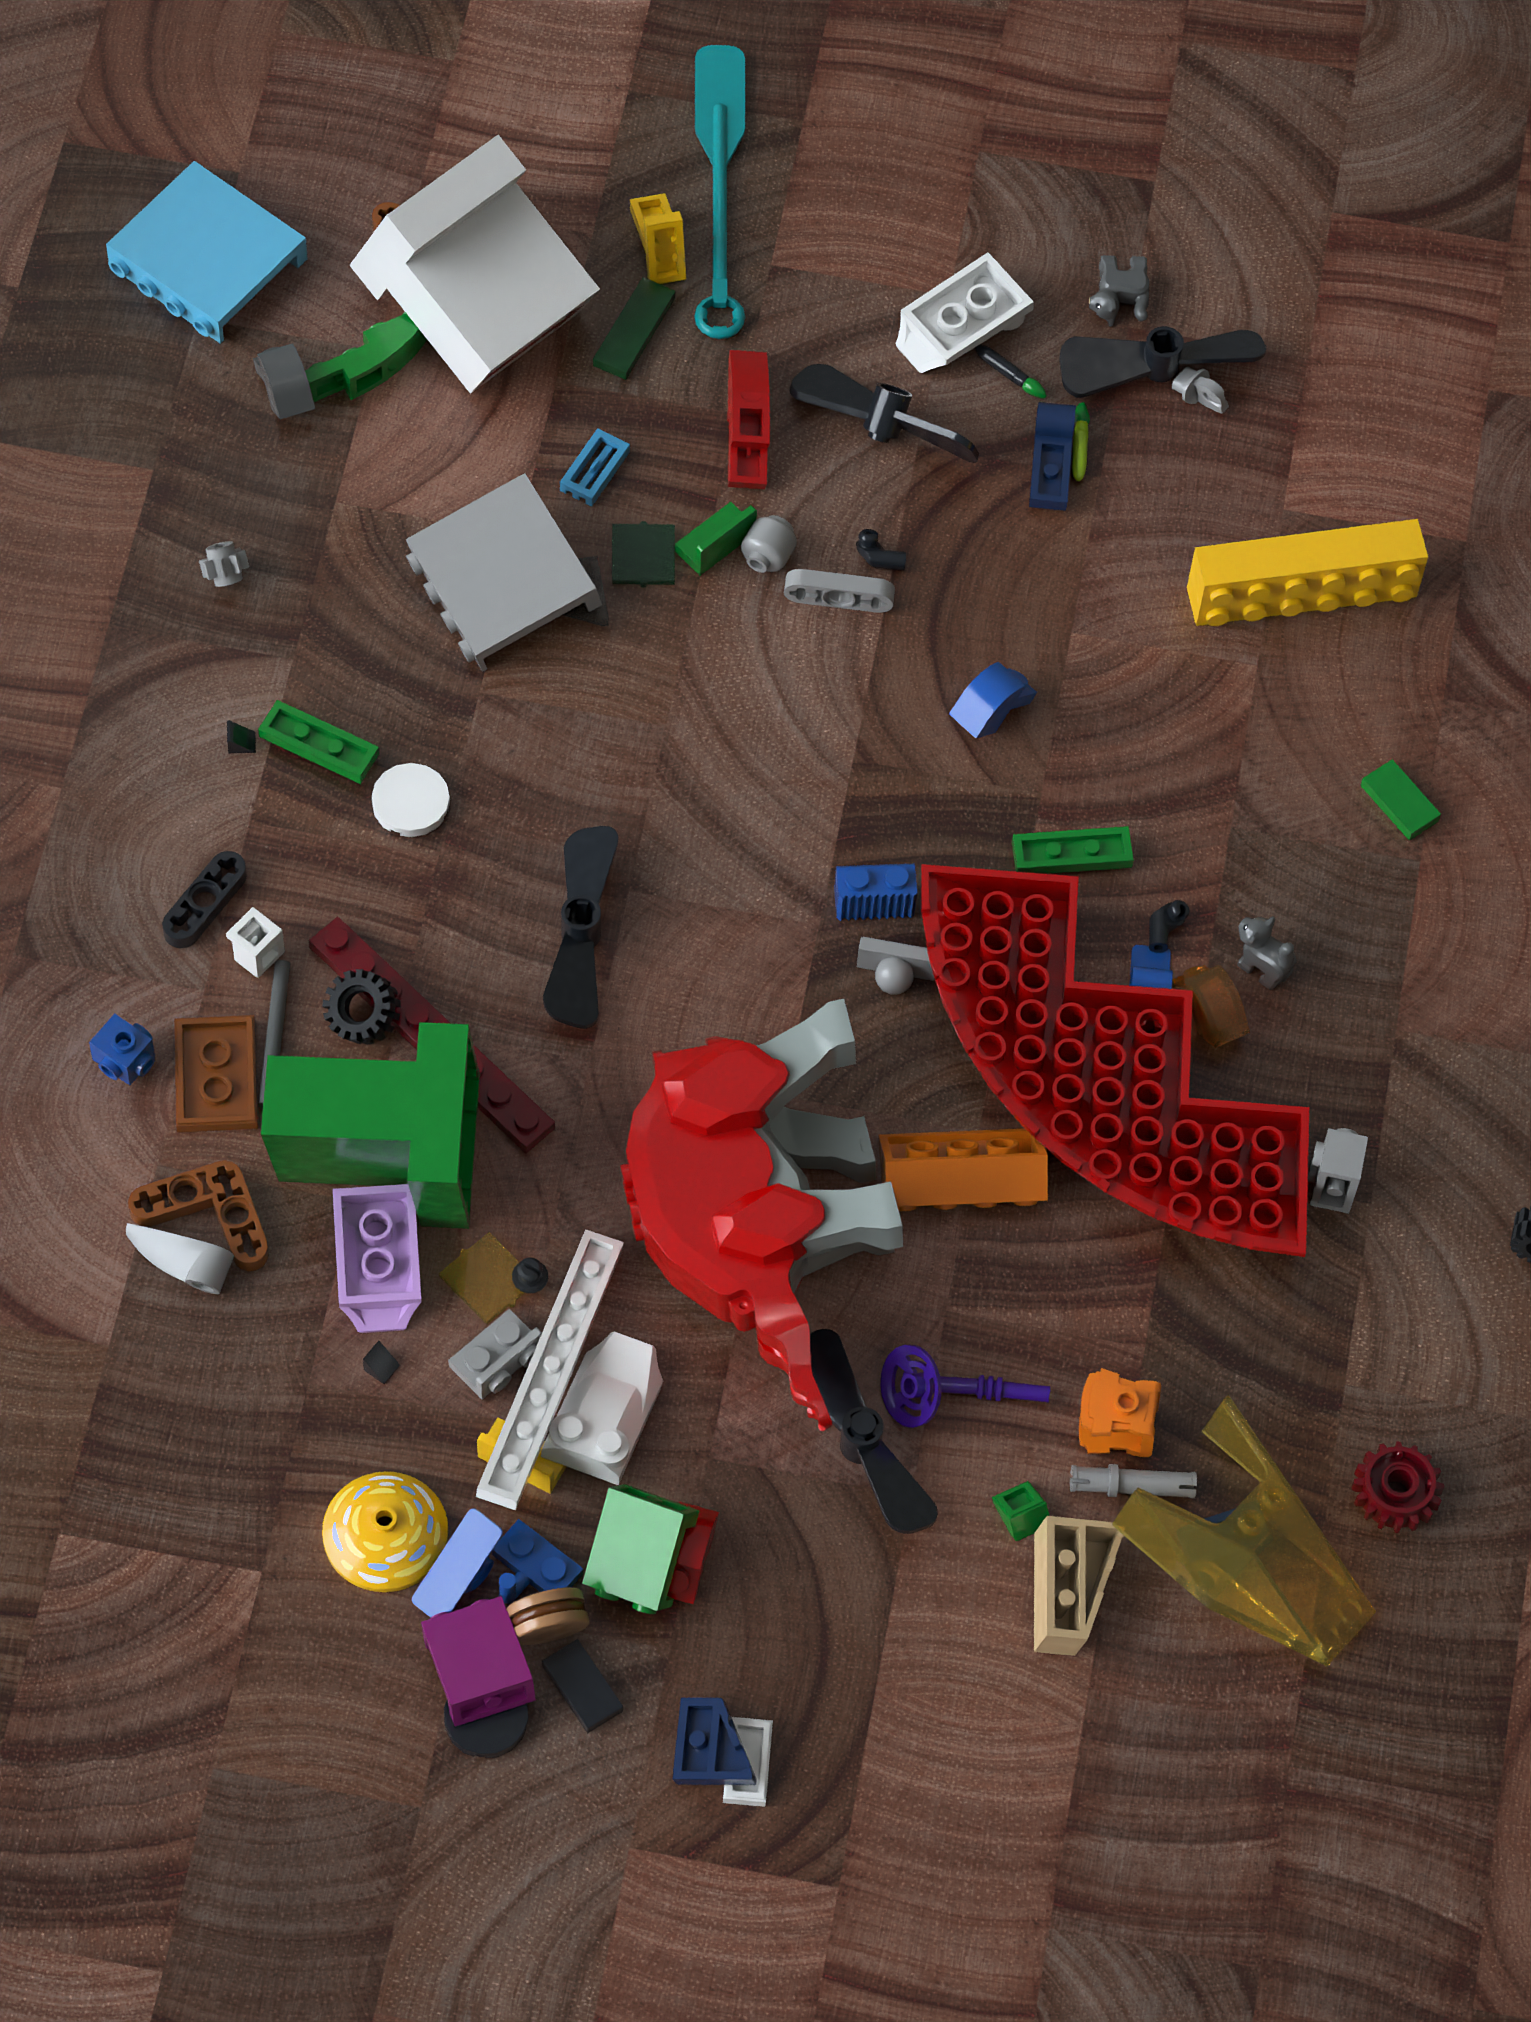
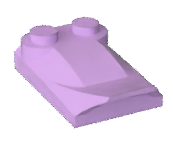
M409 1185L333 1189L339 1308L350 1318L360 1333L401 1331L406 1329L411 1316L421 1303L416 1209Z

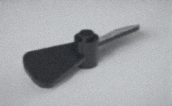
M1161 326L1150 331L1146 341L1071 337L1061 347L1059 364L1065 390L1076 398H1084L1146 376L1155 382H1168L1176 377L1180 364L1255 362L1265 356L1266 345L1258 333L1250 330H1237L1184 343L1182 335L1177 330Z
M826 364L807 366L791 382L789 391L795 399L865 419L863 427L869 431L868 436L874 440L889 443L890 438L897 439L901 429L968 462L977 463L980 454L975 445L967 438L954 431L907 415L912 394L902 388L886 383H877L875 391L872 392Z
M610 826L580 829L574 832L564 845L567 900L561 909L562 943L543 994V1004L545 1010L553 1019L580 1029L594 1026L599 1017L594 947L598 944L601 937V909L599 903L618 847V833Z
M819 1329L810 1334L812 1373L831 1417L832 1424L841 1432L840 1450L847 1460L863 1465L884 1519L893 1530L903 1534H912L930 1528L937 1520V1506L883 1443V1420L875 1410L866 1407L840 1336L831 1329Z

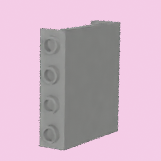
M525 473L406 539L411 551L410 554L406 555V558L416 576L421 573L424 574L428 582L423 584L429 598L434 605L441 602L445 609L441 613V617L451 634L456 631L459 632L463 640L458 642V645L469 663L476 660L482 672L487 670L484 658L582 603H584L588 612L602 605L595 585Z

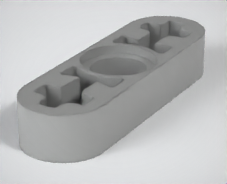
M794 569L786 574L784 595L787 599L796 603L882 613L891 610L893 607L895 586L891 582L880 578Z

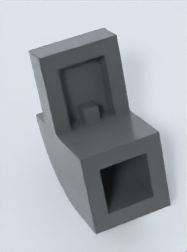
M293 343L282 347L266 349L262 353L257 354L258 357L253 358L256 373L265 382L271 409L279 419L315 409L306 372Z

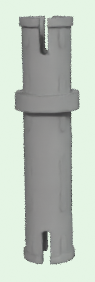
M1109 1464L1108 1468L1072 1465L1070 1470L1072 1478H1070V1492H1105L1108 1497H1117V1493L1190 1497L1194 1499L1196 1496V1489H1194V1486H1197L1196 1472L1119 1469L1117 1464Z

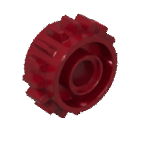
M1399 1441L1396 1442L1394 1447L1389 1448L1384 1443L1380 1444L1376 1455L1368 1451L1363 1459L1364 1464L1358 1463L1354 1475L1358 1478L1354 1479L1351 1486L1352 1491L1359 1492L1354 1504L1355 1506H1363L1366 1511L1364 1518L1366 1520L1372 1518L1378 1523V1528L1381 1530L1385 1526L1391 1527L1395 1533H1399L1401 1528L1407 1526L1412 1531H1415L1419 1520L1428 1523L1433 1515L1431 1510L1438 1511L1442 1501L1438 1496L1442 1495L1444 1490V1484L1436 1482L1441 1474V1469L1432 1467L1430 1463L1432 1456L1430 1454L1424 1456L1419 1453L1418 1446L1413 1445L1411 1448L1402 1447ZM1399 1482L1406 1487L1407 1491L1403 1493L1396 1492L1390 1488L1388 1483Z

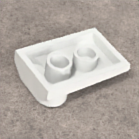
M986 253L901 310L900 331L895 344L920 373L949 364L1002 330L1018 328L1024 322L1025 315L1033 310L1034 301L989 253Z
M614 1331L597 1346L586 1352L557 1417L551 1423L549 1434L542 1447L541 1457L619 1485L663 1384L657 1362L656 1348L653 1345Z

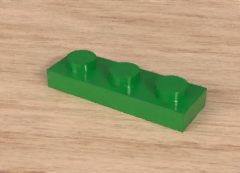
M276 700L258 728L260 738L359 784L362 783L379 756L378 746L279 700Z
M1129 826L1013 834L1012 837L1016 872L1049 874L1132 868L1134 859Z

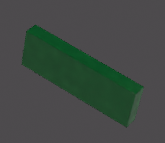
M642 277L595 354L593 366L626 380L675 300L676 291Z

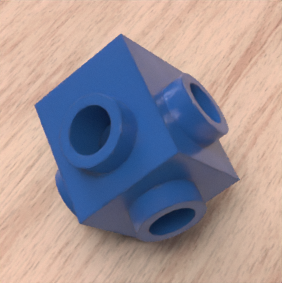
M114 1013L89 1042L92 1060L98 1063L100 1070L113 1080L119 1078L128 1085H131L138 1076H145L155 1062L152 1035L140 1024L134 1023L131 1025Z

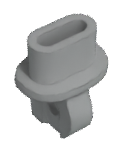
M1186 367L1172 383V389L1181 393L1182 399L1186 403L1195 404L1200 402L1202 405L1221 414L1229 407L1228 402L1225 400L1224 390L1214 380L1209 379L1210 375L1206 369L1202 368L1196 371Z

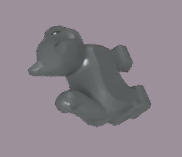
M1101 256L1099 262L1101 278L1099 292L1090 297L1089 309L1093 310L1099 318L1107 320L1110 327L1115 322L1120 303L1135 305L1134 315L1138 321L1143 322L1147 319L1149 278L1147 276L1146 257L1132 256L1130 258L1131 268L1129 270H1119L1116 256Z
M1274 916L1269 919L1245 917L1238 927L1240 940L1245 944L1243 946V956L1238 960L1237 965L1248 974L1254 971L1255 966L1259 968L1265 975H1261L1258 982L1267 989L1274 990L1293 973V967L1297 963L1294 945L1290 942L1283 943L1271 936L1275 922Z

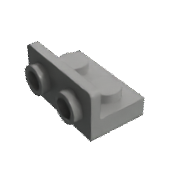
M508 1309L448 1360L449 1367L481 1399H484L489 1393L493 1392L496 1394L505 1388L512 1378L511 1375L522 1365L525 1368L529 1366L542 1332L537 1327L531 1331Z

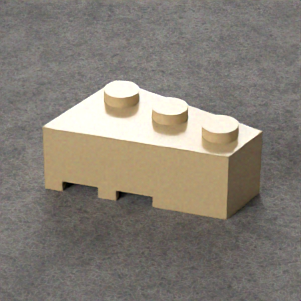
M1046 1516L1034 1533V1652L1075 1656L1088 1640L1104 1595V1588L1113 1569L1115 1557L1128 1524Z

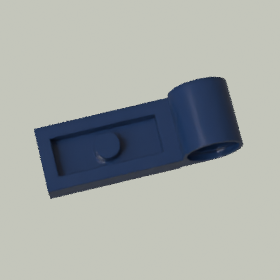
M1038 402L1029 507L1063 511L1067 509L1076 405Z

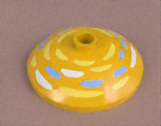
M375 1472L351 1481L333 1498L323 1521V1544L330 1563L348 1582L369 1591H399L422 1581L448 1541L447 1516L437 1495L420 1480L398 1472ZM387 1516L392 1519V1522L387 1526H381L377 1523V1520L380 1517Z

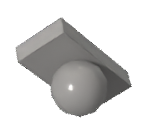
M861 937L857 967L875 970V980L883 992L890 995L901 994L909 989L914 978L934 981L935 977L930 965L927 948Z

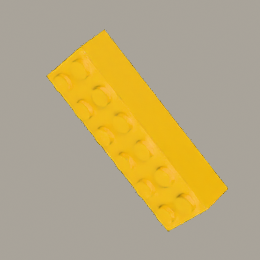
M1418 519L1195 547L1187 591L1196 626H1220L1227 622L1239 620L1258 621L1264 617L1277 615L1290 617L1301 612L1315 610L1329 612L1338 607L1353 605L1366 607L1376 602L1392 600L1404 602L1417 597L1428 554Z

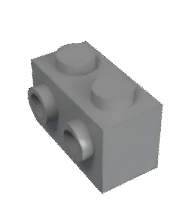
M1328 1128L1324 1143L1316 1142L1313 1159L1311 1158L1308 1170V1182L1314 1183L1310 1200L1311 1206L1349 1214L1361 1179L1368 1141L1367 1136L1358 1135L1357 1132L1351 1129L1340 1128L1334 1130Z

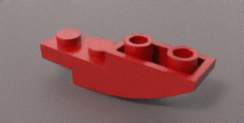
M729 351L727 422H729L728 487L765 489L767 485V457L770 444V389L767 352Z

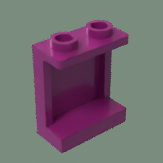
M502 1596L490 1600L481 1599L469 1607L450 1613L441 1612L421 1622L424 1643L431 1653L448 1700L449 1712L455 1727L536 1701L533 1678Z

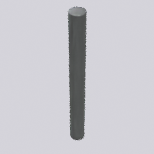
M277 960L274 965L258 1106L262 1109L267 1055L280 1056L291 965L290 962L285 960Z

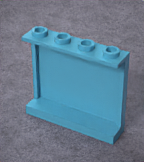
M193 161L106 244L108 265L117 276L121 278L126 277L136 284L144 295L156 298L165 305L171 314L176 317L182 316L192 323L201 335L205 337L210 336L220 344L224 341L223 326L288 263L299 268L307 260L306 237L196 161Z

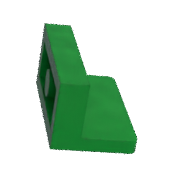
M729 502L675 543V553L701 576L741 545L753 522L757 520V510L750 505L744 511H740L732 502Z

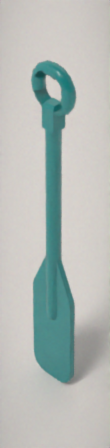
M708 45L700 48L695 56V133L713 166L712 296L703 299L696 307L694 318L696 326L703 334L710 338L725 339L736 335L744 326L746 318L742 305L734 298L727 296V166L745 133V56L735 46ZM711 306L714 308H726L727 306L732 308V323L734 325L728 328L727 326L715 325L713 328L706 324L708 322L707 308Z

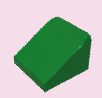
M1029 1481L992 1497L998 1513L1015 1541L1034 1534L1046 1516H1049L1047 1503Z

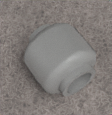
M775 515L760 517L753 522L741 543V551L747 559L746 562L749 567L761 573L780 571L796 548L797 539L794 529L784 518Z

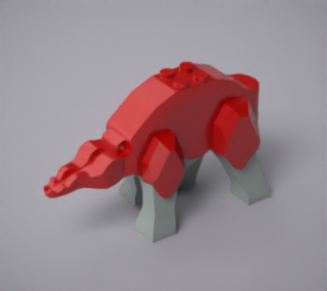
M844 999L826 1003L805 1021L760 1045H754L742 1040L713 1036L705 1038L706 1045L666 1053H663L662 1050L652 1052L655 1078L648 1092L633 1111L626 1147L627 1163L620 1165L627 1205L630 1207L636 1242L644 1240L647 1253L669 1283L718 1319L734 1323L735 1327L740 1331L745 1332L756 1327L760 1356L768 1364L778 1367L788 1374L793 1400L799 1405L808 1407V1418L818 1420L820 1431L832 1427V1420L813 1377L810 1328L795 1297L797 1289L806 1275L854 1253L866 1251L879 1256L893 1253L895 1248L903 1247V1225L891 1181L850 1190H810L808 1179L800 1169H830L859 1183L876 1180V1160L865 1117L843 1119L784 1107L789 1101L831 1069L856 1064L855 1039Z

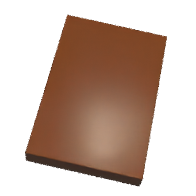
M255 1016L174 1019L177 1132L258 1129Z

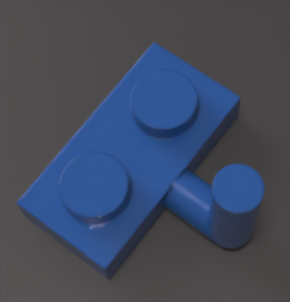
M520 1519L512 1525L492 1550V1555L516 1573L515 1575L504 1573L499 1578V1596H502L506 1604L514 1602L529 1584L539 1592L573 1587L583 1575V1568Z

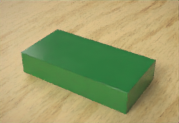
M1393 759L1362 779L1361 787L1409 841L1439 822L1441 813Z

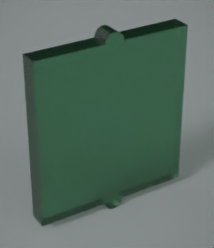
M641 521L640 524H612V584H639L642 588L646 587L647 584L675 585V525L647 524L646 521Z

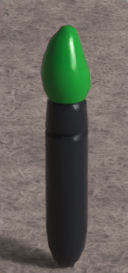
M981 344L975 347L976 353L984 362L1016 385L1022 387L1025 393L1041 399L1046 398L1045 389L1036 379L1030 378L1021 369L990 347Z

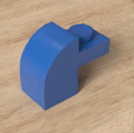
M996 662L983 670L967 686L949 715L975 738H980L996 733L1009 711L1030 704L1037 692L1028 684V680L1023 674L1011 668L1006 669L1000 662Z

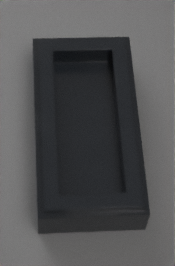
M578 1639L542 1660L543 1668L587 1733L623 1712V1705Z

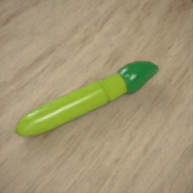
M1085 402L1079 403L1075 411L1072 474L1076 481L1083 479L1087 467L1090 415Z

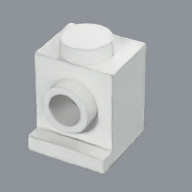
M254 907L226 933V937L233 944L234 960L257 978L285 952L282 929Z

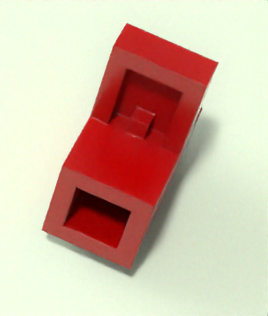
M679 1501L678 1503L700 1511L696 1526L685 1530L667 1596L678 1601L694 1604L704 1563L711 1549L719 1512Z

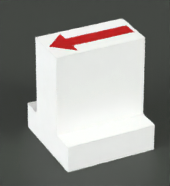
M499 135L492 138L387 214L350 264V267L377 300L388 292L392 294L470 394L577 315L600 290L516 182L526 169Z

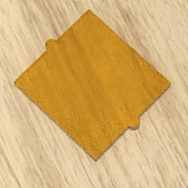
M490 1232L469 1249H461L460 1256L439 1273V1277L486 1325L507 1307H515L516 1300L525 1293L517 1289L512 1281V1272L519 1261Z

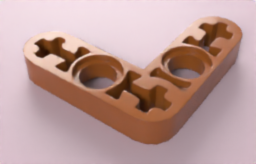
M217 1161L140 1186L129 1196L130 1216L135 1223L144 1227L155 1226L214 1207L229 1251L234 1254L233 1261L237 1267L245 1271H256L262 1268L268 1260L267 1240L246 1182L238 1165L231 1161ZM226 1174V1177L230 1179L233 1196L226 1198L224 1187L219 1183L218 1176ZM189 1185L197 1190V1195L191 1201L182 1202L175 1198V1191L181 1186ZM165 1192L168 1194L170 1207L167 1208L162 1197V1193ZM148 1199L149 1203L153 1204V1211L146 1213L141 1208V1201ZM240 1207L247 1210L249 1215L243 1223L233 1224L227 1221V1212L232 1208ZM247 1233L251 1246L256 1249V1256L249 1257L244 1252L241 1236Z

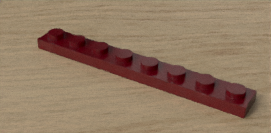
M338 916L308 940L309 948L341 978H345L343 972L349 970L356 972V969H363L380 975L391 982L390 986L395 987L398 992L395 998L401 1000V1007L395 1008V1012L400 1014L399 1021L393 1019L391 1025L416 1050L419 1022L450 1023ZM368 992L358 993L373 1009L375 1008L374 999ZM474 1046L480 1072L478 1109L527 1154L555 1130V1121Z

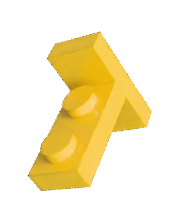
M665 193L630 199V211L646 253L648 279L658 284L686 280L683 219L680 211L672 212Z

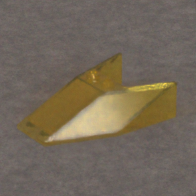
M1228 1394L1208 1421L1202 1433L1260 1482L1257 1487L1222 1523L1218 1524L1205 1520L1138 1487L1112 1525L1208 1609L1328 1667L1373 1617L1376 1611Z

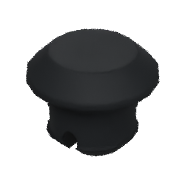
M528 1257L514 1267L512 1281L520 1291L536 1293L546 1286L548 1271L539 1260Z

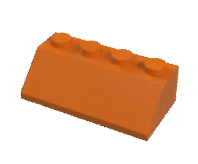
M1024 1128L878 1135L882 1183L891 1181L899 1211H912L917 1206L932 1205L936 1209L948 1210L957 1207V1204H973L980 1208H990L1002 1202H1013L1019 1206H1032L1037 1204V1201H1048V1154L1045 1147Z

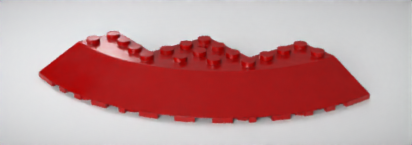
M921 864L922 920L928 957L943 1006L963 1048L981 1076L1022 1127L1057 1159L1093 1185L1152 1218L1198 1236L1239 1247L1305 1257L1309 1107L1189 1098L1193 991L1074 981L1079 876Z

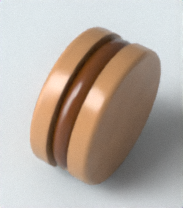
M574 1587L557 1588L523 1597L507 1607V1612L510 1619H512L511 1622L520 1645H534L562 1639L584 1630L590 1623L588 1612L585 1611V1605L583 1604L585 1602L581 1589Z

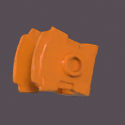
M1101 1368V1372L1090 1373L1081 1398L1079 1444L1087 1449V1454H1110V1450H1126L1127 1454L1133 1456L1150 1457L1153 1451L1154 1422L1159 1408L1161 1383L1148 1380L1134 1382L1120 1378V1374Z

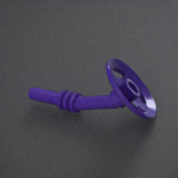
M902 1345L895 1348L886 1358L881 1371L880 1386L885 1407L892 1418L905 1427H920L927 1424L938 1410L941 1393L974 1394L977 1396V1399H982L983 1396H986L987 1400L995 1397L996 1401H1000L1002 1398L1049 1403L1050 1386L1005 1382L1003 1377H998L997 1380H994L993 1376H989L988 1379H985L984 1375H980L978 1378L940 1376L936 1363L930 1354L916 1345ZM909 1355H916L922 1358L927 1364L918 1360L912 1361ZM899 1366L904 1370L900 1383L902 1392L896 1393L895 1377ZM915 1367L922 1369L924 1372L917 1373ZM920 1397L921 1403H916L912 1398ZM906 1405L912 1410H921V1416L911 1415L903 1407Z

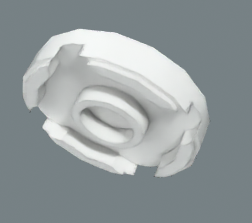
M407 763L396 765L380 776L374 785L372 805L374 815L383 828L390 832L391 830L399 832L400 836L415 837L426 835L440 826L449 809L450 796L447 783L438 772L426 765Z

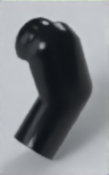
M864 529L859 533V540L856 542L857 551L871 567L905 570L906 552L884 550L878 542V533L875 530Z
M1175 900L1167 903L1151 915L1149 919L1150 951L1162 953L1168 950V934L1182 925L1190 913L1189 907L1184 901Z

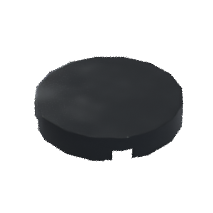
M447 1700L444 1706L445 1730L451 1742L464 1754L473 1757L476 1755L479 1757L485 1756V1758H497L512 1751L523 1739L528 1724V1705L526 1703L455 1727Z

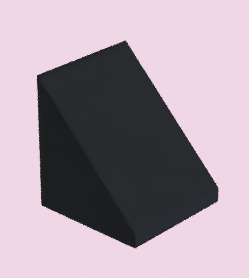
M227 720L228 753H256V732Z
M379 1340L363 1358L364 1371L383 1384L388 1381L400 1366Z

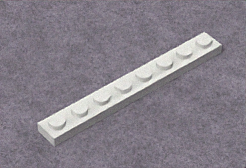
M585 1229L477 1487L476 1497L516 1510L616 1268L624 1242Z

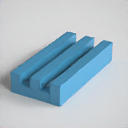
M597 428L561 479L560 491L565 494L570 491L573 498L580 500L582 497L585 499V504L592 507L630 453V444ZM602 442L606 443V446L594 460L580 483H575V480ZM616 448L617 451L610 459L606 467L603 469V471L601 472L597 480L594 482L590 490L587 489L593 481V479L598 474V472L600 471V469L602 468V466L605 464L609 456Z

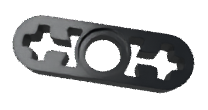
M224 851L217 854L163 918L162 926L164 938L169 945L175 948H187L193 945L243 886L247 874L245 861L241 855L233 851ZM234 866L236 874L227 873L221 880V868L229 870ZM220 880H221V887H222V889H221V888L219 887V885H218V883H219ZM209 892L216 897V900L208 907H200L194 903V898L199 893ZM188 910L192 914L190 918L188 917ZM188 920L187 932L180 930L178 933H174L175 924L181 927Z

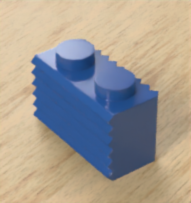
M915 863L836 866L834 885L836 918L840 921L843 918L848 921L851 918L857 920L859 917L863 920L869 917L872 920L875 916L879 920L883 916L886 919L890 916L894 919L898 916L904 918L906 915L912 918L915 914L917 899Z

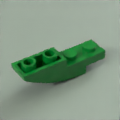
M406 312L387 322L374 324L368 330L363 331V346L350 348L340 356L326 362L315 363L305 370L313 401L316 402L344 389L351 400L371 391L400 371L426 343L427 338Z

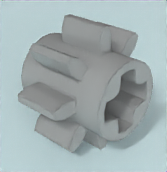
M233 541L216 543L205 549L207 558L199 560L203 578L208 580L214 579L215 586L218 587L231 585L243 579L242 569L249 568L245 550H241V548L235 549Z

